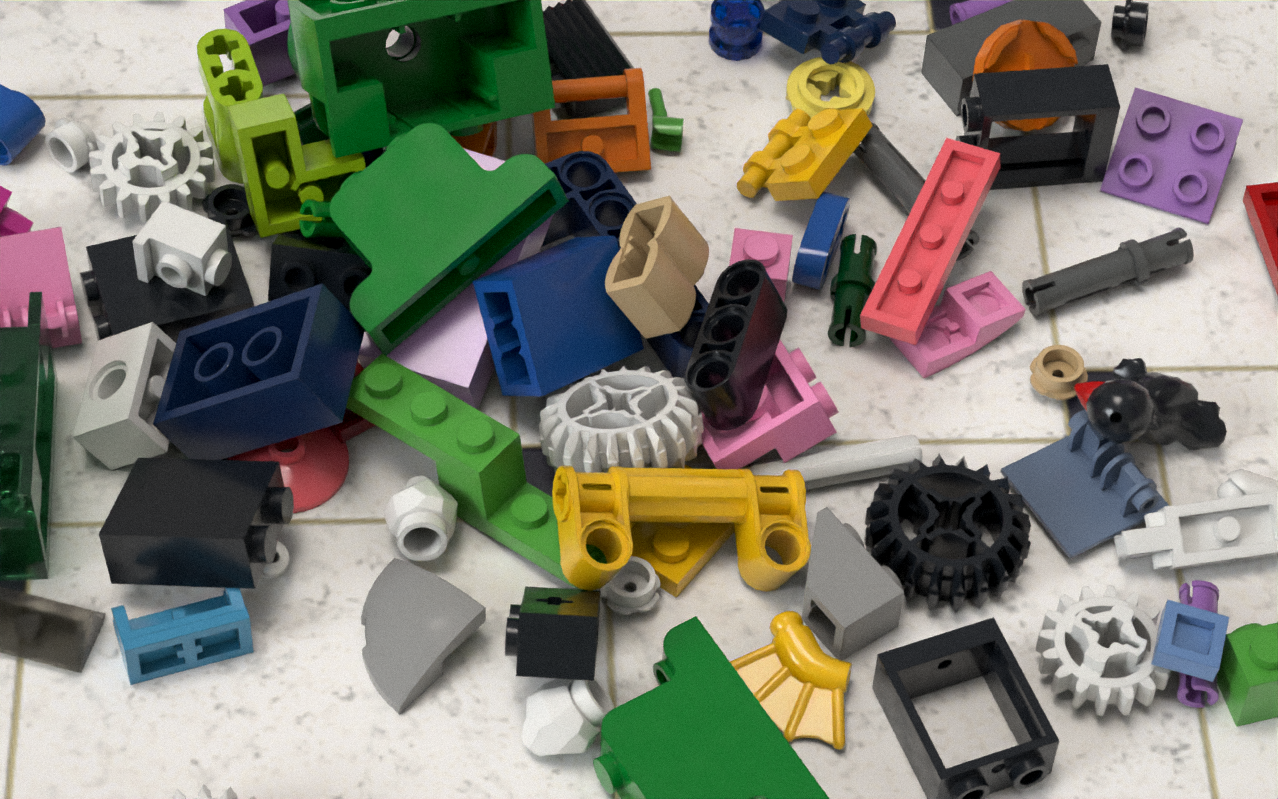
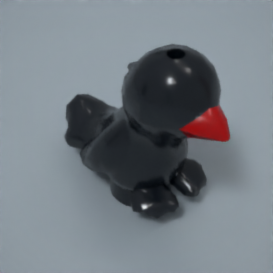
M1123 358L1119 365L1113 369L1112 374L1116 378L1114 380L1106 382L1091 381L1074 385V390L1082 406L1087 411L1091 426L1103 438L1113 442L1123 443L1138 439L1149 445L1161 444L1167 446L1177 440L1189 450H1198L1200 448H1217L1225 440L1227 430L1225 422L1219 417L1220 407L1216 402L1198 400V391L1191 383L1182 381L1179 377L1168 376L1158 372H1147L1146 364L1142 358Z

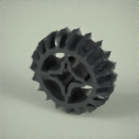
M938 454L935 460H933L931 467H927L915 458L909 466L908 473L895 468L892 475L889 476L888 484L879 483V487L874 492L873 502H871L870 507L866 511L865 525H867V528L865 529L864 544L866 545V550L871 552V556L880 566L885 565L897 575L901 585H904L906 602L917 595L927 597L926 601L931 611L939 603V600L949 601L956 613L962 607L963 600L968 599L980 609L982 604L986 602L988 594L1001 598L1003 592L1007 590L1008 582L1016 581L1021 574L1024 559L1028 558L1031 542L1028 540L1031 523L1029 515L1023 513L1022 495L1009 494L1010 486L1008 485L1007 477L992 481L990 480L991 473L989 472L988 464L974 471L968 468L964 456L955 466L946 465L940 454ZM905 519L914 525L913 533L917 535L911 541L905 535L900 525ZM982 525L986 527L993 538L994 543L990 547L981 540L982 532L978 528Z

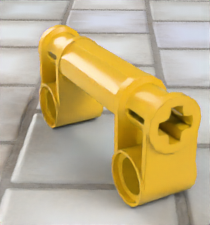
M561 465L554 476L552 498L554 514L558 524L560 565L563 575L572 585L579 589L592 591L602 588L627 564L633 550L630 522L734 523L738 556L737 566L740 575L748 585L756 590L765 592L777 590L807 563L810 557L811 544L808 536L805 511L806 487L804 478L798 470L788 469L781 476L753 475L749 469L624 468L612 466L605 473L575 472L572 466ZM586 544L594 545L601 549L606 557L607 564L599 563L592 559L587 552ZM765 546L777 551L783 565L777 564L770 559Z

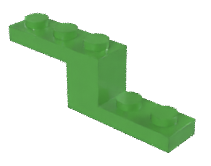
M380 354L353 379L346 408L434 460L439 485L451 494L458 503L457 517L575 589H579L572 585L562 572L558 524L553 509V498L529 484L526 480L520 434L384 354ZM586 544L587 552L592 559L599 563L607 564L606 557L601 549L594 545Z

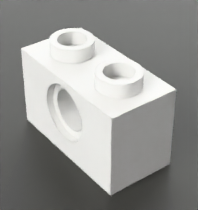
M153 322L101 339L96 344L72 438L110 470L135 463L137 458H151L166 453L170 440L153 425L176 343Z

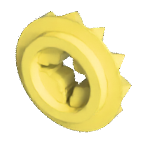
M822 57L813 58L798 65L790 74L786 87V100L791 102L792 110L801 109L810 118L829 108L837 110L863 108L866 114L869 115L875 98L873 80L861 66L852 61L828 64ZM837 85L839 86V97L834 96L830 101L821 100V95H827L831 90L834 91Z

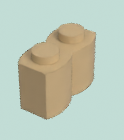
M669 195L636 204L631 209L620 231L619 241L621 249L612 260L605 278L607 294L645 339L680 331L687 324L696 299L694 285L703 276L709 258L707 241Z

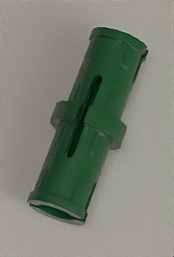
M856 234L848 235L842 239L838 274L831 280L830 298L834 301L831 323L828 328V337L839 346H844L847 327L851 329L849 347L862 344L866 337V330L861 328L860 314L875 285V281L872 279V272L878 248L876 242L866 235L861 237L860 252L858 254L854 252Z

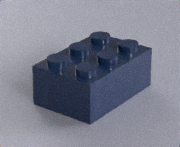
M323 284L179 332L153 425L189 459L222 460L342 423L365 331L349 310Z

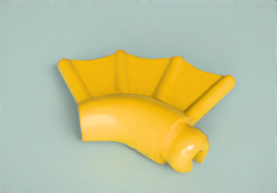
M794 611L782 612L776 615L770 623L769 629L774 636L771 644L732 660L730 663L778 729L784 734L783 736L788 742L799 738H815L834 746L837 750H841L845 746L844 693L848 689L852 663L832 658L824 653L809 626L803 625V619L799 613Z

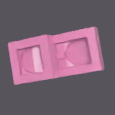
M989 271L945 289L941 304L933 308L916 345L891 337L890 340L920 375L926 378L961 361L993 341L1023 318L1026 309L993 272Z

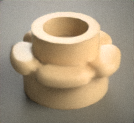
M1065 345L1046 347L1034 358L1030 365V371L1033 373L1030 376L1032 387L1039 394L1056 400H1068L1075 397L1077 394L1074 390V385L1087 382L1088 379L1081 355L1073 348Z

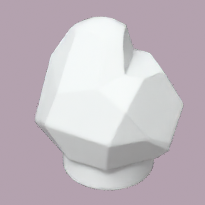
M424 475L409 479L405 488L392 495L383 511L389 531L396 537V545L401 553L415 561H430L439 557L445 551L447 543L455 533L458 503L451 494Z
M595 677L594 681L556 679L543 684L527 698L526 718L522 729L523 743L532 753L540 757L586 752L601 732L603 718L609 711L614 709L609 694Z

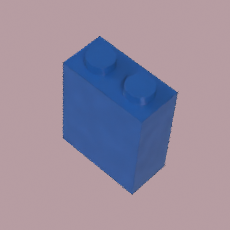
M616 236L575 237L472 281L502 396L542 397L644 349L640 332L607 294L605 289V278L608 268L619 252Z

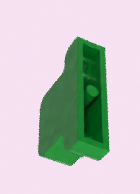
M423 123L414 127L411 131L394 138L380 157L363 171L353 173L343 182L340 190L331 200L330 216L349 245L372 269L369 277L354 290L350 299V310L366 335L382 354L387 356L471 285L472 281L478 279L569 202L556 175L541 159L532 154H519L509 158L495 170H484L442 126L436 123Z
M697 616L673 627L665 635L662 660L653 665L654 676L659 686L612 709L603 718L601 724L600 756L593 760V766L603 788L609 794L617 792L621 799H829Z

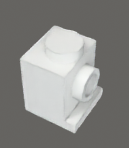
M162 201L132 241L138 280L149 283L155 275L173 287L187 288L207 296L214 285L219 286L225 281L231 268L232 254L228 252L226 225L166 201Z

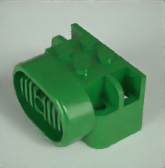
M541 0L287 1L291 21L287 41L289 59L297 78L300 80L302 89L309 93L312 115L316 126L325 135L330 137L332 154L335 158L387 147L394 138L411 131L414 127L423 123H436L452 136H469L483 131V124L555 108ZM392 30H395L399 33V37L392 46L386 48L388 35Z

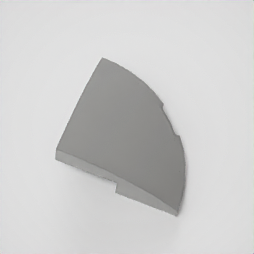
M394 558L383 569L372 585L363 606L361 624L365 626L366 646L362 649V657L367 673L376 690L399 715L443 675V660L486 621V607L441 577L409 562Z

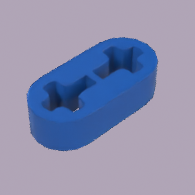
M823 191L817 199L797 253L792 276L793 283L818 290L823 288L844 232L850 207V198Z

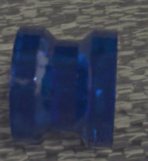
M714 0L711 4L710 21L712 24L709 29L708 39L711 50L722 58L735 61L749 59L756 55L762 47L763 31L759 29L765 10L760 0Z

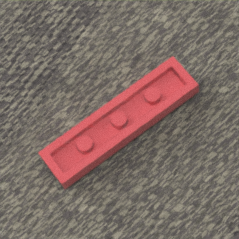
M946 138L860 314L862 329L913 345L917 344L1000 169V153Z

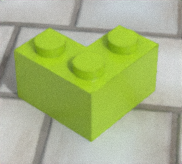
M284 93L227 106L248 206L260 238L300 229L299 220L321 221L322 217L300 214L304 201L315 199L316 201L331 202L334 195L340 190L343 182L350 175L363 171L366 168L365 159L361 152L335 158L332 154L330 139L301 146L296 117Z

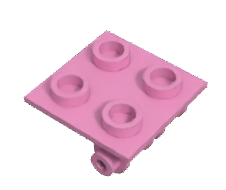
M56 227L1 236L0 357L81 344L80 326L62 228Z

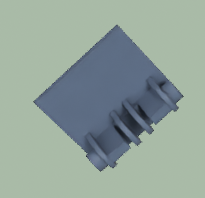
M1086 410L1079 411L1069 420L1068 426L1072 430L1069 436L1001 468L1000 471L1004 478H1008V483L1016 493L1022 495L1024 503L1069 559L1121 534L1122 531H1127L1145 522L1144 515L1158 512L1159 509L1169 506L1156 490V483L1152 479L1146 478L1135 465V458L1132 454L1124 452V445L1103 438L1091 426Z

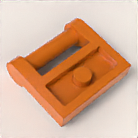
M642 68L624 69L623 75L552 81L555 103L625 97L627 114L551 121L550 109L531 113L535 156L545 164L570 153L589 151L605 159L615 173L651 170Z

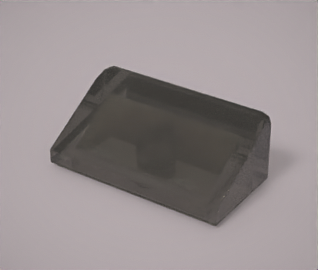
M0 586V652L82 673L103 626L106 613Z

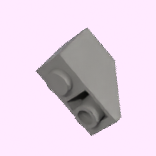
M826 507L817 512L802 619L836 659L844 660L898 627L904 591L897 575L885 565L880 566L865 549L858 532L850 524H842L831 510Z

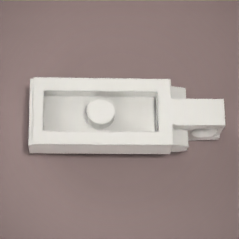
M1278 491L1165 506L1159 509L1158 512L1144 515L1146 528L1122 531V535L1114 536L1118 561L1152 556L1154 569L1168 568L1169 570L1278 555Z

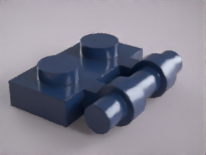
M783 0L764 10L759 29L803 55L815 48L821 52V56L826 63L835 64L837 62L848 63L860 56L864 51V47L874 48L886 41L889 32L896 27V20L893 14L888 11H882L881 13L870 12L863 15L866 4L860 0Z

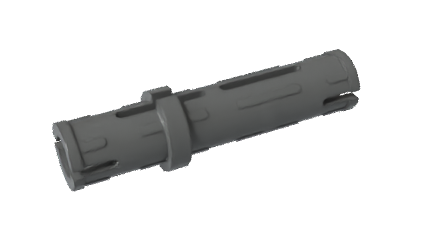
M872 123L873 127L853 153L856 154L910 214L926 180L886 138L879 127ZM971 229L966 240L972 245H977L980 237ZM966 241L956 261L965 258L974 250Z
M1178 227L1171 232L1139 243L1134 239L1121 242L1119 244L1120 247L1116 251L1035 279L1025 280L1022 283L1024 301L1026 304L1036 301V304L1029 307V311L1034 316H1039L1046 311L1126 283H1130L1132 286L1144 284L1152 274L1181 264L1191 263L1194 257L1191 240L1188 239L1179 243L1180 239L1186 238L1187 233L1184 229Z

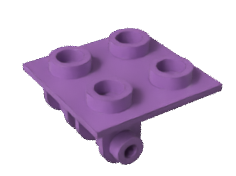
M1135 87L1100 192L1209 224L1227 167L1231 163L1236 148V141L1243 119Z

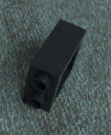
M1109 64L974 74L971 95L969 98H963L961 104L964 135L957 136L956 141L1000 153V169L990 190L1103 182L1120 111V104ZM1076 116L1072 132L989 138L991 125L994 121Z
M994 617L877 655L872 689L927 799H985L991 793L1012 786L1017 789L1029 788L1051 774L1059 739ZM983 676L1019 745L946 769L911 699Z

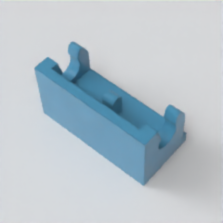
M225 588L222 596L128 620L124 605L111 608L114 618V631L130 685L254 652L250 617L240 588Z

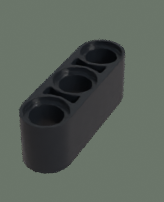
M746 259L728 266L720 274L685 371L684 381L709 424L717 430L727 431L736 429L753 417L757 410L787 318L788 309L765 267L757 260Z

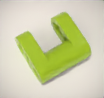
M215 29L202 36L197 44L199 73L207 93L203 102L205 128L222 175L231 182L243 184L227 106L264 98L263 85L245 37L235 30ZM226 54L227 58L232 60V70L223 71L219 55Z

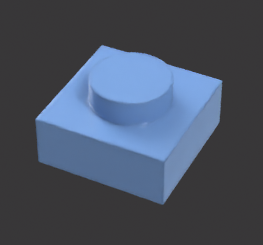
M1167 599L1161 614L1151 664L1213 682L1220 668L1229 617Z

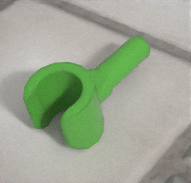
M652 88L648 92L653 113L651 148L680 152L684 118L667 117L661 90Z

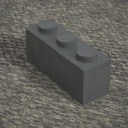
M1013 0L927 35L921 73L952 112L959 116L961 115L962 99L969 98L971 95L975 58L985 39L1001 25L1019 19L1051 24L1063 32L1072 44L1078 64H1074V66L1078 67L1094 60L1102 22L1083 0Z

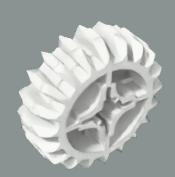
M623 366L619 371L607 372L602 369L599 375L593 377L585 376L579 379L577 384H568L560 388L559 394L548 397L546 408L540 411L541 422L539 423L542 453L546 455L548 466L554 467L555 473L561 465L572 466L575 472L605 473L612 466L684 469L685 461L696 458L697 447L703 444L702 433L704 432L701 409L688 389L684 378H672L670 371L666 370L652 373L647 366L639 370H627L626 366Z

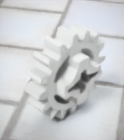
M157 111L153 121L145 122L143 117L136 113L133 114V125L128 127L115 121L112 123L113 137L98 135L96 138L98 150L89 153L93 191L100 192L101 204L105 208L117 203L119 217L123 219L133 211L140 212L141 223H147L152 213L156 211L162 201L188 211H193L192 196L199 199L206 198L208 195L207 183L215 182L211 142H204L203 129L199 126L187 131L186 120L183 116H179L172 123H166L163 112Z
M1113 585L1107 586L1104 597H1096L1089 586L1082 587L1078 602L1066 594L1062 595L1059 599L1057 611L1047 610L1045 613L1042 629L1039 632L1036 652L1042 654L1038 668L1040 674H1055L1051 691L1054 694L1064 692L1067 689L1072 691L1074 694L1071 706L1076 709L1083 705L1086 700L1095 702L1096 714L1103 716L1108 704L1116 703L1120 712L1123 715L1130 714L1134 698L1145 706H1149L1152 704L1156 689L1164 690L1166 688L1171 673L1169 669L1151 664L1159 626H1156L1160 609L1154 606L1142 611L1137 607L1140 594L1136 592L1130 594L1125 601L1118 599L1115 586Z

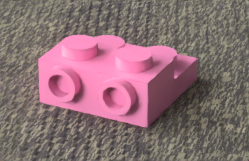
M779 340L757 410L753 417L742 426L727 431L717 430L709 424L701 410L704 425L702 445L717 469H741L774 448L783 462L786 463L836 433L829 418L839 412L821 382L812 387L809 386L808 383L817 379L799 348L788 353L781 340Z

